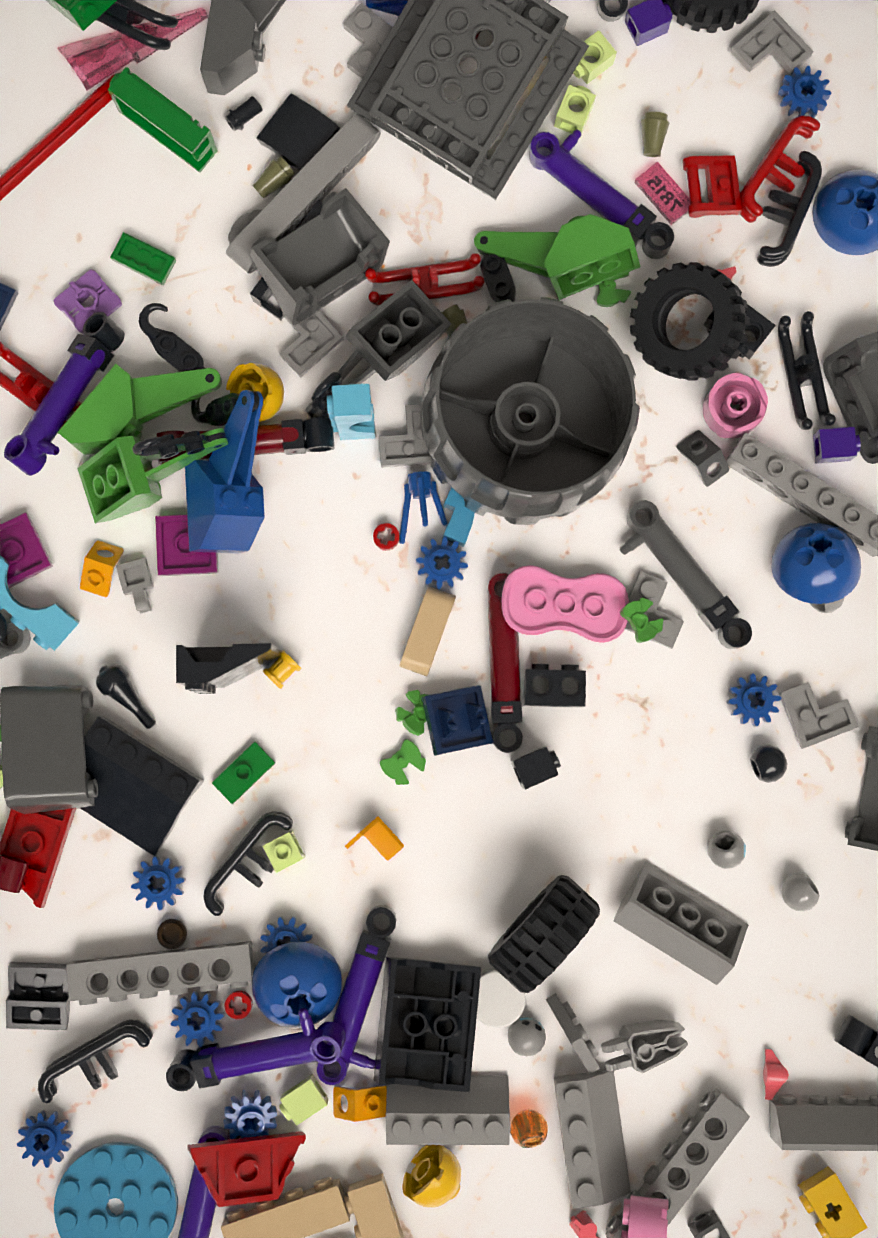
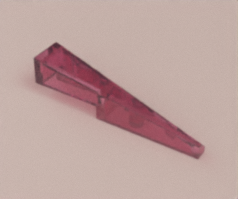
M198 8L172 15L178 19V25L175 28L163 27L152 22L134 27L150 35L166 38L172 42L207 19L208 15L204 8ZM118 31L57 48L86 91L133 60L138 64L158 51V49L148 47Z

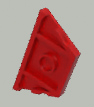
M76 808L22 814L13 809L10 811L0 841V854L16 857L30 863L21 890L34 901L33 904L38 908L45 907Z
M303 1131L189 1144L187 1149L215 1204L218 1207L279 1199L285 1186V1179L291 1173L295 1164L293 1160L300 1144H304L306 1134Z

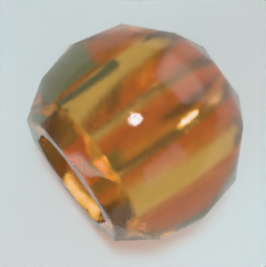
M533 1109L522 1110L513 1117L510 1125V1134L514 1142L520 1147L533 1148L541 1145L546 1140L548 1123L545 1117L538 1111Z

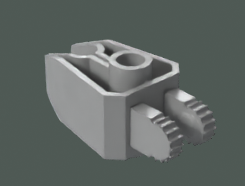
M667 1020L623 1025L619 1031L620 1037L610 1039L601 1044L602 1052L612 1053L623 1050L624 1055L606 1061V1069L612 1072L632 1067L643 1074L677 1057L688 1046V1042L683 1037L669 1038L684 1031L685 1028L678 1022Z

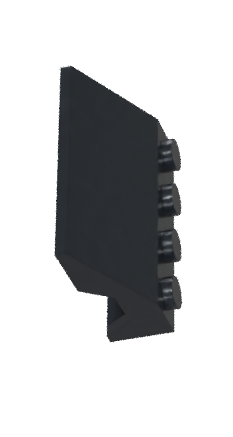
M272 643L233 644L231 647H186L184 645H176V683L184 685L185 690L190 692L216 694V688H225L275 662L281 657V650Z
M97 716L85 735L86 772L90 774L92 779H96L98 796L94 797L95 806L81 807L80 809L155 857L174 829L180 814L204 780L104 716Z
M386 956L373 1080L378 1085L400 1084L421 1086L435 1090L470 1092L481 967Z

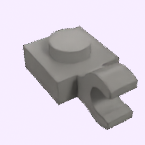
M144 557L116 565L123 594L125 596L133 594L136 610L140 614L152 611L146 590L154 588L147 559Z

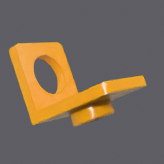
M97 540L84 558L80 589L105 598L108 597L113 570L123 555L124 549ZM107 550L113 553V556L102 557L97 552Z
M379 816L345 845L347 849L350 848L364 835L387 861L404 848V844Z
M381 1085L361 1089L341 1086L333 1088V1115L335 1118L358 1122L386 1117V1086ZM342 1095H345L348 1101L346 1112L341 1107Z

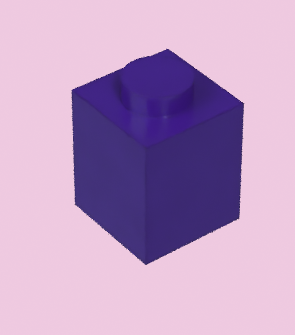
M646 0L629 8L624 22L636 46H640L668 33L673 17L669 5L663 4L662 0Z
M855 427L819 429L813 434L815 464L851 461L858 456L857 452H860L861 442L859 435H855Z

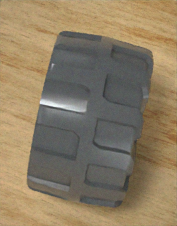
M541 297L540 300H520L514 302L507 299L489 305L484 313L474 318L468 324H460L447 339L431 367L425 384L421 406V431L432 458L431 468L441 484L449 483L464 498V506L480 516H484L487 512L502 516L506 521L514 525H534L541 519L566 516L579 509L602 491L617 473L627 455L639 421L640 406L636 404L634 384L636 373L629 356L623 353L614 338L607 332L609 328L593 315L588 316L579 310L564 305L563 301ZM522 412L530 414L533 422L524 423L520 420L518 414Z

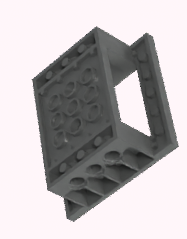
M408 0L349 100L347 107L496 201L529 147L533 137L538 132L586 53L589 45L566 31L565 26L569 16L544 0ZM486 30L492 34L493 42L489 46L482 47L476 42L475 37L480 31ZM545 56L550 59L488 160L487 154L543 59ZM466 57L473 58L477 62V69L470 74L464 73L459 66L462 59ZM456 84L460 87L461 95L458 99L449 100L445 97L444 89L447 85Z

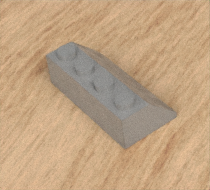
M647 861L622 899L613 920L618 925L715 985H718L735 967L749 926Z
M600 1070L592 1074L585 1072L553 1077L569 1195L573 1209L604 1205L631 1193L614 1071Z
M471 1075L470 1092L435 1090L412 1085H387L386 1145H510L508 1075Z
M779 1095L778 1100H769L770 1137L781 1150L878 1151L877 1095L870 1096L869 1100H858V1097L851 1095H841L839 1100H827V1096L810 1095L809 1100H797V1096Z

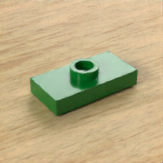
M124 232L110 256L112 261L164 286L177 261L175 257Z
M255 741L212 784L233 805L276 762Z

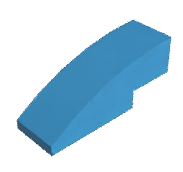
M451 487L443 507L454 512L443 537H447V541L452 543L457 541L459 546L464 547L473 524L475 512L464 506V498Z

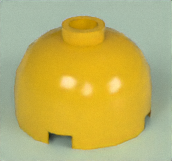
M247 363L238 365L231 372L226 385V390H230V393L240 394L243 390L259 391L262 394L263 406L259 422L272 418L280 410L284 401V386L280 376L273 369L264 364Z
M425 1145L411 1161V1163L416 1164L411 1174L407 1171L405 1172L402 1190L403 1194L416 1204L427 1208H435L447 1203L459 1193L461 1166L457 1157L443 1145Z

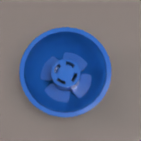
M863 169L847 170L830 178L818 191L813 203V222L821 239L832 249L843 254L855 256L869 254L878 250L877 173Z
M825 523L804 524L788 532L777 544L771 561L772 574L778 586L789 596L811 604L832 603L849 595L860 580L862 568L861 557L853 540L839 528Z
M291 942L272 949L258 962L252 976L253 997L260 1011L275 1024L292 1029H301L298 1014L301 1008L308 1009L314 1025L325 1019L336 1006L342 989V974L335 958L322 947L307 942Z

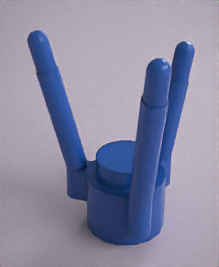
M419 471L408 474V484H404L405 496L400 529V544H404L406 539L411 495H413V499H419L422 525L424 527L428 526L426 498L430 497V493L442 525H447L445 513L437 492L436 481H432L431 473Z

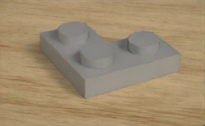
M361 2L343 23V26L348 33L363 44L347 62V67L362 79L390 33L392 26Z
M774 10L738 41L730 52L749 72L771 54L791 75L794 68H799L812 56L814 51Z
M317 311L299 324L292 325L301 336L280 353V356L301 378L344 338L320 311ZM282 313L283 317L290 323L284 313Z
M422 404L405 405L406 435L378 437L381 468L431 464L432 458L421 431Z
M640 571L630 593L629 603L638 601L641 598L653 602V605L644 613L648 616V622L661 618L664 621L662 631L657 633L651 641L673 649L684 621L657 610L668 582ZM628 621L625 630L635 634Z
M809 682L779 693L801 749L859 727L848 699L819 709Z
M556 993L545 999L589 1074L599 1070L600 1067L594 1058L599 1053L581 1023L576 1026L574 1025L572 1019L577 1016L569 1002L566 1001L562 1004Z

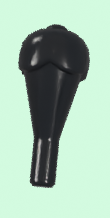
M119 664L102 666L99 670V675L96 677L98 690L104 696L108 695L131 711L146 729L153 727L156 721L141 704L129 680L130 675L128 671Z

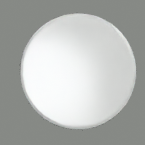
M495 968L488 969L482 972L480 977L477 1019L484 1025L494 1028L511 1025L521 1016L526 1002L525 993L519 992Z

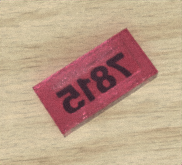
M658 161L635 179L634 183L671 226L688 213L690 198Z

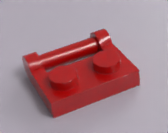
M735 155L689 156L682 160L683 170L687 173L689 189V217L738 215L742 211ZM698 169H705L709 203H702Z

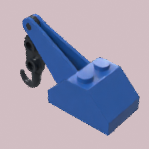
M243 390L240 394L230 393L212 400L203 412L200 410V398L191 402V413L198 423H208L213 426L225 425L224 431L228 445L213 451L209 460H194L185 467L189 552L237 554L248 552L265 518L263 487L252 474L263 396L259 391Z

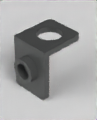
M700 430L677 445L678 451L697 468L701 480L706 487H709L729 472V467L721 448ZM719 462L718 470L713 475H707L708 468L713 463Z
M714 1210L699 1214L688 1225L694 1238H703V1236L716 1228L720 1232L719 1238H730Z

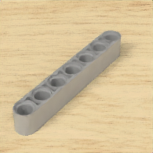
M355 114L230 243L226 250V255L248 274L254 272L257 267L251 258L252 245L261 237H273L276 241H279L290 234L305 219L318 200L322 201L373 148L379 140L381 132L361 115Z

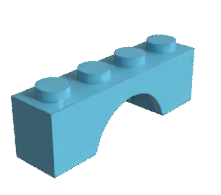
M370 384L332 386V395H327V411L333 432H338L340 441L375 439L373 404H371Z
M0 555V611L4 608L10 613L12 617L9 620L19 629L24 631L28 628L36 636L33 640L43 649L48 650L50 647L55 651L75 629L79 621L57 602L44 608H31L18 602L11 594L7 584V573L10 563Z

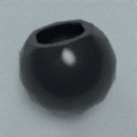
M772 745L760 746L753 751L750 757L752 769L760 781L766 783L776 782L784 776L787 770L788 762L785 753L778 747Z

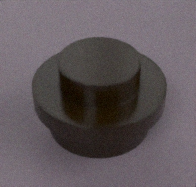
M178 919L165 920L157 929L158 942L166 949L179 948L187 939L185 924Z

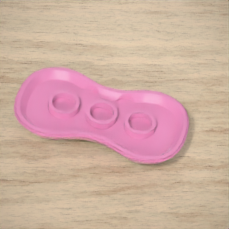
M527 565L513 570L508 575L503 586L502 611L505 621L512 629L521 634L539 635L554 630H565L574 632L594 642L605 643L617 639L624 632L628 620L620 615L621 609L629 603L626 588L618 579L608 574L596 573L579 578H564L544 568Z

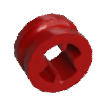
M383 523L375 528L373 540L379 549L390 551L399 543V532L394 525ZM386 529L392 531L391 536L395 535L394 541L389 540L387 545L381 543L382 539H378L379 533H385Z
M242 990L232 992L225 1001V1011L229 1017L236 1020L247 1017L253 1007V1000L250 994ZM236 997H242V1003L247 1004V1008L241 1010L242 1013H237L236 1007L231 1006V1000L235 1002Z

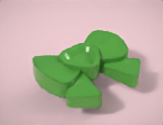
M629 272L599 284L598 306L612 307L618 304L619 300L622 303L627 301L631 291L615 289V280L628 277Z
M645 598L628 603L620 611V615L629 621L632 629L635 631L637 643H645L653 639L663 629L664 620L662 618L648 622V616L644 613L653 605V602Z
M413 690L405 695L415 708L409 712L401 707H397L395 709L396 720L398 722L402 721L403 726L410 733L420 736L424 733V723L426 722L422 697L428 696V694L420 695L419 690Z
M408 739L403 741L401 749L393 754L391 758L380 760L381 769L388 777L395 779L396 785L409 784L402 769L406 768L408 763H411L422 772L426 764V759L421 757L418 747Z

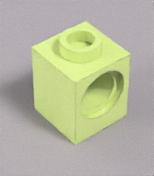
M599 30L584 41L589 47L573 72L578 79L582 78L586 84L611 67L617 51ZM593 56L597 61L590 63L584 57Z
M569 85L556 115L554 127L571 134L576 129L583 133L593 109L596 95L592 94L584 86L575 87ZM579 105L583 111L573 112L569 106Z
M293 831L262 846L276 873L306 857Z
M311 1074L282 1094L280 1098L282 1104L279 1107L284 1117L288 1121L292 1119L297 1126L326 1107L329 1098L314 1074Z

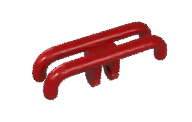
M811 116L793 118L780 132L740 192L742 211L739 214L747 222L753 223L757 217L763 214L762 206L755 200V193L765 178L787 193L794 190L795 184L775 168L774 165L794 177L802 178L805 169L784 154L783 151L794 135H800L805 139L811 138L813 133L818 131L821 126L817 119Z
M473 253L469 258L382 272H376L374 269L369 268L365 272L366 279L372 283H389L412 279L429 299L473 293L480 290L485 282L482 276H476L469 282L438 286V275L468 271L477 267L481 262V257L478 253ZM372 291L369 293L368 299L373 305L380 306L394 293L379 294L376 291Z
M0 342V357L21 372L14 382L0 371V386L33 411H36L54 382ZM79 400L73 408L74 412L82 404Z

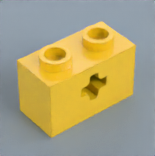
M829 1166L798 1184L802 1195L798 1198L808 1214L814 1212L819 1221L814 1225L822 1238H852L868 1228L836 1173ZM831 1202L833 1211L828 1213L826 1205Z

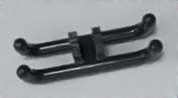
M117 0L96 19L110 28L158 50L170 49V40L150 35L132 25L140 24L144 19L167 28H175L178 25V19L175 16L159 13L135 0Z
M808 151L800 152L798 155L799 161H797L805 169L804 174L807 176V182L801 197L799 198L774 189L769 192V200L793 210L794 213L771 206L763 207L762 215L765 218L784 224L788 228L782 243L778 247L762 246L760 248L757 262L762 266H779L787 260L821 179L822 166L817 156Z
M806 311L801 318L800 327L805 355L800 356L796 361L789 331L791 318L784 315L778 322V339L796 422L802 430H809L813 426L812 420L807 417L801 387L812 385L821 422L825 426H831L836 422V417L830 413L812 329L814 314L811 311Z
M278 811L265 813L210 878L204 889L203 900L211 914L220 916L223 913L224 903L217 897V891L234 870L256 887L260 888L264 882L241 861L247 856L259 864L266 872L272 873L274 871L272 864L252 847L270 826L275 825L283 830H290L293 826V820L290 816Z
M129 1019L53 1061L46 1067L38 1080L37 1091L41 1101L46 1104L50 1103L53 1100V1096L57 1094L54 1079L78 1065L93 1089L100 1088L102 1086L101 1079L90 1059L93 1056L102 1066L110 1080L119 1077L117 1069L106 1049L125 1038H133L140 1047H147L153 1037L151 1029L139 1020Z

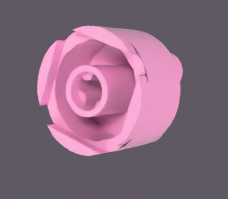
M741 373L725 375L714 384L703 401L705 422L721 438L734 439L742 437L745 432L749 434L765 416L768 405L767 393L762 384L753 377L750 378ZM730 404H739V410L737 411L736 408L732 409Z
M631 1195L630 1199L624 1198L622 1225H628V1231L622 1230L621 1238H667L668 1199Z

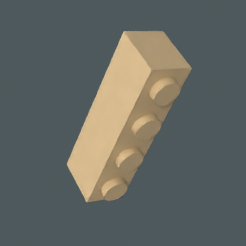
M384 1173L349 1184L348 1195L344 1196L349 1215L354 1213L358 1224L354 1226L356 1238H404Z
M327 1177L315 1182L313 1188L304 1191L301 1187L286 1192L284 1194L285 1197L282 1199L258 1202L255 1204L256 1208L244 1211V1208H239L226 1214L227 1218L223 1220L221 1225L223 1237L305 1238L350 1222L351 1214L349 1215L346 1208L345 1194L340 1178L332 1181L331 1177Z

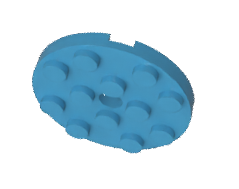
M122 1142L107 1143L88 1150L67 1169L56 1191L54 1217L60 1237L168 1238L175 1225L178 1212V1195L170 1172H167L165 1167L156 1159L157 1156L145 1148L134 1144ZM114 1198L120 1199L124 1204V1211L115 1215L107 1206L109 1200Z

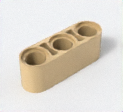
M428 586L399 667L426 677L428 676L454 605L455 595Z

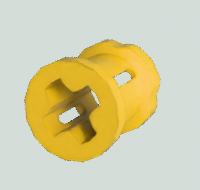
M282 650L281 657L269 668H265L263 673L279 689H282L284 687L283 683L295 671H300L302 668Z

